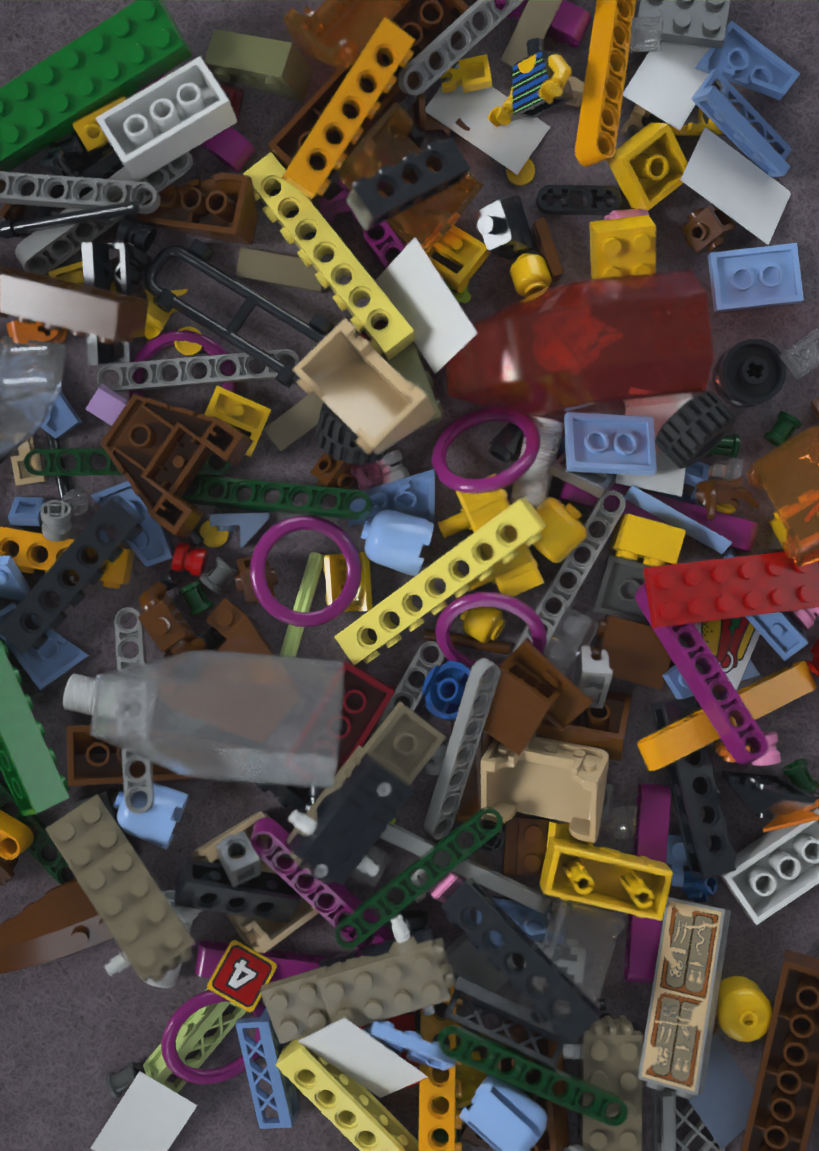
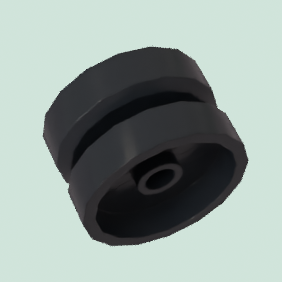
M747 339L737 343L718 358L713 368V384L717 394L725 403L736 408H750L772 399L781 391L786 380L787 365L782 358L783 354L774 344L763 339Z

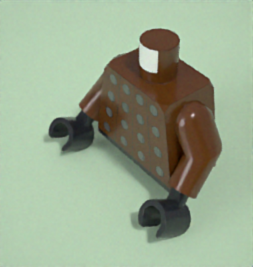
M171 569L160 576L159 582H156L141 594L139 604L142 611L138 618L162 652L175 655L179 659H188L205 649L213 650L224 638L217 639L213 636V633L216 631L214 627L210 628L201 638L197 637L166 593L180 585L183 581L180 579L176 582L172 578V573L175 570Z

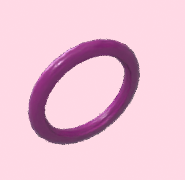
M171 330L149 340L137 352L134 362L149 361L160 350L175 345L174 341H188L202 345V350L206 351L210 356L227 354V352L214 339L203 333L198 334L188 330ZM232 361L222 363L220 368L222 375L229 377L235 374ZM144 368L137 369L134 372L133 379L135 383L142 384ZM237 382L222 383L223 388L234 393L237 392ZM143 391L128 392L129 398L133 394L144 397Z
M489 407L467 413L451 423L437 439L432 454L434 473L442 483L462 493L481 494L505 488L519 480L536 461L540 450L541 437L538 427L527 415L507 407ZM490 421H506L517 425L524 432L526 438L524 453L514 465L498 475L483 479H465L456 476L448 468L446 452L456 437L472 426Z
M299 515L280 521L263 534L253 552L250 578L256 597L270 615L283 623L296 627H314L326 624L339 617L350 606L357 595L361 582V562L358 550L352 539L341 527L330 520L318 516ZM299 530H314L333 539L345 556L347 565V578L339 597L329 606L314 612H298L280 604L268 588L265 577V564L274 544L289 533Z
M477 592L462 596L449 604L437 619L435 634L442 654L449 661L462 663L472 669L476 661L467 658L453 646L450 639V628L455 617L471 608L497 607L510 611L527 623L532 633L531 644L538 651L544 654L547 644L545 627L536 612L521 600L506 594Z
M211 990L201 992L184 1002L170 1017L161 1040L162 1056L166 1066L176 1076L195 1084H215L227 1081L246 1070L243 1055L235 1061L215 1069L192 1068L186 1065L178 1055L176 1038L182 1024L201 1008L214 1003L230 1002ZM259 1000L254 1011L251 1012L254 1018L261 1017L266 1006ZM256 1028L254 1040L258 1042L261 1036L259 1028ZM257 1052L252 1055L254 1062L260 1057V1054Z

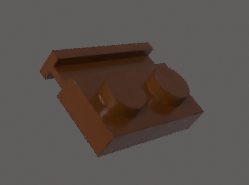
M518 816L505 822L503 875L541 877L547 851V818Z

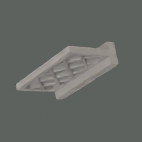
M665 1087L664 1090H657L652 1088L653 1151H691L687 1146L697 1135L706 1141L698 1151H709L711 1147L715 1151H725V1147L721 1149L718 1143L717 1147L714 1145L716 1140L712 1135L707 1138L700 1132L705 1126L701 1119L695 1126L686 1119L694 1110L690 1103L681 1113L676 1109V1097H680L676 1095V1089ZM683 1122H686L692 1129L680 1141L676 1137V1130Z

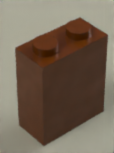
M606 614L604 620L600 619L598 622L596 636H599L597 648H591V658L596 661L601 660V652L604 649L609 656V669H613L612 677L663 690L665 679L662 675L668 671L671 657L653 628Z
M512 658L500 670L499 681L483 732L491 735L501 742L505 748L520 756L534 739L562 692Z

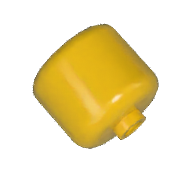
M549 497L535 509L547 527L540 531L543 537L532 545L551 562L561 563L586 539L587 530L579 520L582 516L581 513L571 503L565 506L558 499Z
M731 976L723 979L720 982L716 1009L719 1026L727 1036L738 1042L759 1040L768 1032L773 1009L769 999L754 981L744 976Z

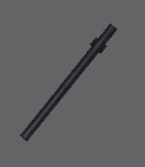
M129 201L23 221L15 219L5 220L0 223V237L6 239L19 237L21 233L135 214L139 212V204L137 201Z

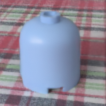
M385 509L378 512L371 523L365 522L360 538L365 539V553L371 561L409 576H417L424 561V558L420 557V552L423 544L429 546L434 524L423 518Z
M154 783V804L150 810L139 814L128 810L125 804L124 792L120 791L113 807L118 809L117 825L125 833L167 850L174 836L172 834L176 822H180L189 794ZM137 791L133 794L131 800L133 806L138 809L146 806L148 797L145 792Z

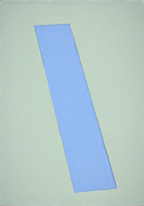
M633 485L624 496V499L666 523L686 530L685 533L721 554L733 543Z

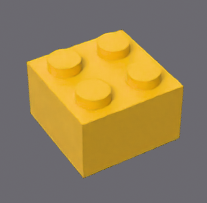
M649 123L619 146L612 158L606 160L630 207L647 211L684 183L680 179L688 165L669 123Z
M649 215L589 222L591 280L597 291L656 284V225Z
M624 514L620 516L616 523L609 549L616 551V557L626 560L637 561L638 557L643 558V564L652 567L677 564L686 530L635 515Z

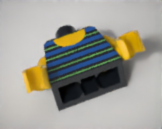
M534 38L526 42L528 57L514 64L512 68L510 95L502 106H496L488 115V120L495 127H499L501 124L504 126L510 124L512 115L535 118L573 99L569 81L572 70L561 53L545 50L544 39Z

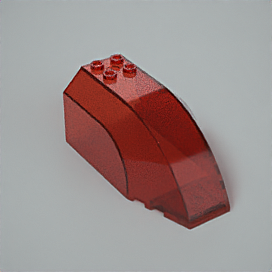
M691 270L596 278L550 287L472 323L477 334L445 364L449 397L482 405L500 407L503 410L526 413L529 416L547 417L566 415L567 412L585 413L680 402L705 392L710 375L714 351L707 293Z

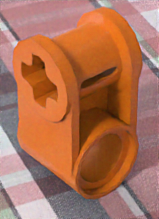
M14 320L6 324L12 351L15 355H21L28 349L36 352L39 349L59 345L68 336L67 328H63L60 331L44 328V323L36 321V324H28Z

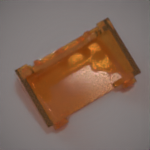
M326 0L315 12L306 7L303 10L304 14H300L292 8L282 20L295 46L300 51L318 61L342 70L354 63L356 57L364 50L384 17L391 21L411 0Z
M396 101L341 165L339 176L341 181L350 190H352V184L362 177L369 179L375 176L382 167L391 164L393 167L399 164L406 155L412 152H416V154L423 152L407 137L412 130L413 122L410 115ZM468 172L460 183L386 222L407 243H410L416 237L423 250L427 251L452 228L484 185ZM403 179L404 182H406L407 184L412 185L408 180ZM378 191L381 196L387 197L385 193Z
M819 424L804 430L750 463V468L747 470V478L752 487L756 486L758 490H766L785 526L787 535L786 541L783 542V547L788 558H793L797 567L819 560Z

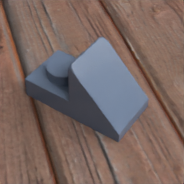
M270 512L210 514V526H217V531H235V525H240V545L242 549L270 519Z

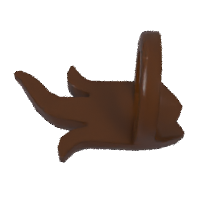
M424 93L416 95V102L406 113L424 132L440 131L449 137L450 129L426 113L425 108L428 104H425ZM458 118L455 123L462 129L470 131V128Z
M742 476L734 480H705L696 484L698 489L695 496L706 507L708 521L714 520L717 504H730L737 510L739 508L737 498L746 500L755 508L760 507L751 492L740 486L743 483Z

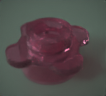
M376 462L372 464L365 463V465L355 464L351 467V474L356 477L360 490L366 492L371 486H380L383 483L382 470Z

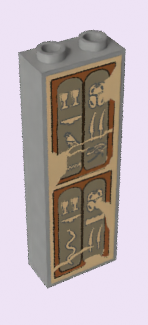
M670 897L667 898L638 1079L647 1081V1087L657 1090H664L665 1087L676 1089V1095L688 1099H694V1095L698 1096L704 1093L731 910Z

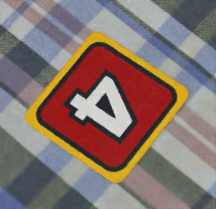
M233 940L210 978L207 988L242 1009L253 1012L262 996L260 992L261 986L269 983L277 968V964L242 943Z

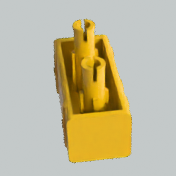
M503 488L481 494L456 491L463 507L461 512L437 523L444 539L468 528L475 533L511 506L507 498L508 494ZM507 525L505 528L507 539L515 541L518 537L517 529L512 525ZM483 543L481 547L483 555L486 558H492L494 553L492 546L488 543ZM524 543L516 549L519 554L506 564H503L500 560L493 565L492 568L495 572L481 582L478 578L469 583L471 589L468 592L493 582V584H497L501 594L513 597L545 582L538 569L537 560L533 557L527 544Z
M550 836L539 885L543 894L559 897L562 900H572L633 914L636 917H646L662 921L673 871L665 862L652 860L645 856H634L612 848H599L577 843L571 839L564 840Z

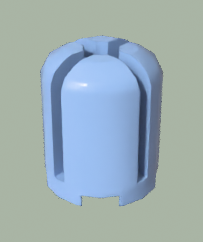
M489 1075L475 1091L476 1094L471 1101L472 1106L468 1110L464 1107L460 1118L495 1151H530L546 1129L547 1115L544 1109L519 1087Z

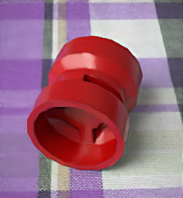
M179 542L174 552L172 570L182 572L187 569L192 575L201 577L205 570L208 549L202 547L191 549L189 544Z

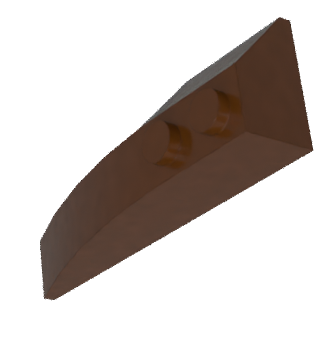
M120 723L66 726L68 786L124 783ZM150 727L153 781L248 775L247 746ZM133 731L128 737L129 745L133 748L140 747L144 742L142 732ZM135 761L130 766V774L135 778H141L146 772V766L142 761Z
M77 879L53 887L35 903L31 902L23 908L22 912L13 918L9 917L0 924V974L43 964L114 938Z

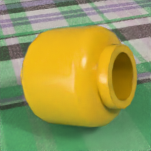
M524 253L516 259L510 268V275L516 292L528 299H535L544 295L552 282L546 260L541 255Z
M496 607L471 608L462 612L460 617L464 621L463 631L481 643H487L490 640L495 641L505 625L503 613Z

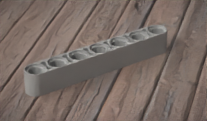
M186 152L138 182L150 183L159 193L191 168L193 158L189 152ZM123 167L108 178L110 180L134 181L126 167ZM94 189L87 193L85 196H83L80 200L86 201L91 199L94 194ZM121 189L112 190L108 196L109 202H119L123 197V191ZM149 191L140 193L138 203L144 204L153 197V194ZM67 208L60 214L84 209ZM126 215L83 222L82 224L77 223L37 230L17 245L15 255L25 271L46 275L82 249V243H90Z

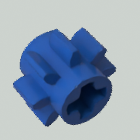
M684 871V883L681 889L688 896V899H694L695 903L708 902V896H713L717 891L716 876L707 879L691 877L690 871Z

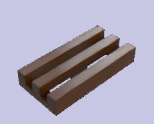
M543 217L535 220L531 229L540 255L546 260L553 282L561 278L564 270L548 224Z

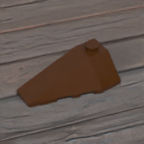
M230 173L215 174L214 178L202 181L199 179L190 180L189 184L177 187L167 186L158 193L160 204L156 211L148 214L137 213L136 215L143 224L149 223L152 226L247 245L253 244L258 221L251 177ZM152 198L149 199L148 201H146V202H145L144 204H142V205H147V204H149V203L152 201Z
M608 691L603 709L586 708L566 725L562 732L546 718L537 734L552 740L600 748L608 753L609 759L621 761L632 695Z

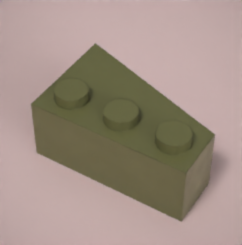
M217 29L213 31L204 61L205 65L213 72V76L218 80L224 82L231 80L304 103L313 74V68L292 42Z
M412 342L389 361L381 354L380 356L407 382L410 381L414 386L417 385L428 396L437 411V414L429 422L413 432L440 423L441 415L444 412L439 398H434L431 390L434 387L429 370L424 371L421 360H424V356L417 345Z

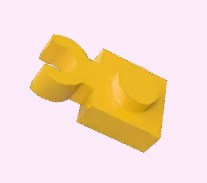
M487 54L458 60L459 68L454 69L451 67L440 77L451 78L450 81L441 83L444 93H450L457 86L461 85L463 86L464 93L492 87Z

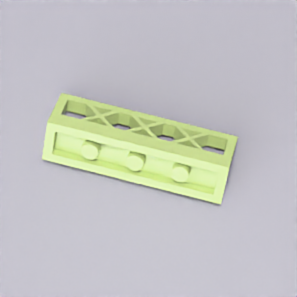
M219 1002L210 1004L192 1014L182 1024L177 1034L176 1050L180 1059L186 1065L199 1069L235 1026L237 1020L245 1014L246 1010L232 1002ZM229 1004L236 1007L231 1014L222 1016V1013ZM218 1027L214 1035L203 1038V1035L208 1030ZM161 1044L143 1064L146 1075L176 1093L187 1083V1081L180 1077L174 1083L167 1081V1078L174 1073L165 1064ZM199 1049V1053L194 1058L185 1060L189 1052Z

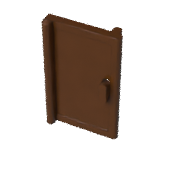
M527 637L498 667L501 670L513 658L562 692L547 716V719L562 732L566 725L592 704L593 699L590 696L587 697L531 644L532 641Z

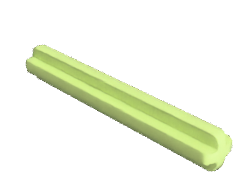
M317 552L310 553L293 608L294 611H310L324 564L323 554ZM288 625L279 655L280 661L289 664L295 661L304 627Z

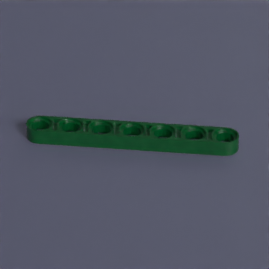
M40 448L31 450L24 458L26 470L36 476L124 475L120 473L104 448ZM37 453L45 456L47 460V466L41 471L34 469L31 464V458ZM66 453L74 455L77 459V466L73 470H66L61 464V458ZM96 453L103 454L107 459V465L103 470H96L91 465V458ZM208 458L197 475L222 474L229 468L230 462L226 461L225 466L221 469H214L211 467Z
M196 475L192 481L196 483V491L193 494L182 496L190 504L350 520H363L371 514L373 509L369 496L360 490ZM214 486H224V492L220 497L212 498L210 496V491ZM251 488L252 495L248 500H238V493L241 489ZM270 491H279L280 498L277 502L273 504L266 502V495ZM298 494H307L309 499L305 505L299 507L294 505V498ZM328 496H335L337 498V504L332 509H324L322 507L323 500ZM364 499L366 506L362 511L354 512L351 510V503L354 500Z
M0 778V810L4 811L6 803H13L15 805L16 803L8 785ZM18 810V815L15 819L25 825L33 824L38 829V836L27 848V851L60 885L69 882L70 880L66 879L63 874L64 868L69 865L58 850V857L54 860H50L44 855L43 851L46 845L56 847L45 830L47 826L35 814L22 817Z
M484 807L478 810L342 919L335 929L337 943L345 949H352L358 946L495 836L503 825L500 813L492 807ZM486 813H492L497 818L496 825L491 829H485L481 826V818ZM462 832H470L474 836L473 844L467 848H463L457 843L458 836ZM445 850L450 853L451 859L447 865L438 866L434 862V856L438 851ZM417 869H422L427 873V880L421 885H416L411 881V874ZM399 888L404 892V898L400 903L394 904L388 901L387 894L391 889ZM369 907H376L380 910L381 916L376 922H368L363 916L364 911ZM353 926L357 930L356 938L352 941L343 940L340 936V931L343 927Z
M455 1025L444 1027L438 1035V1044L443 1054L449 1058L606 1125L620 1126L627 1119V1106L618 1095L556 1068L548 1067L521 1053ZM450 1034H457L461 1039L460 1044L453 1049L445 1047L446 1037ZM477 1046H485L487 1048V1055L482 1060L472 1058V1051ZM510 1057L514 1059V1066L510 1071L503 1072L499 1070V1063L503 1058ZM531 1069L541 1071L540 1079L535 1083H528L526 1081V1074ZM559 1080H564L568 1085L566 1091L559 1095L554 1094L552 1091L553 1085ZM584 1092H592L594 1098L591 1104L586 1106L580 1105V1096ZM611 1103H618L620 1105L618 1114L614 1117L606 1116L607 1106Z

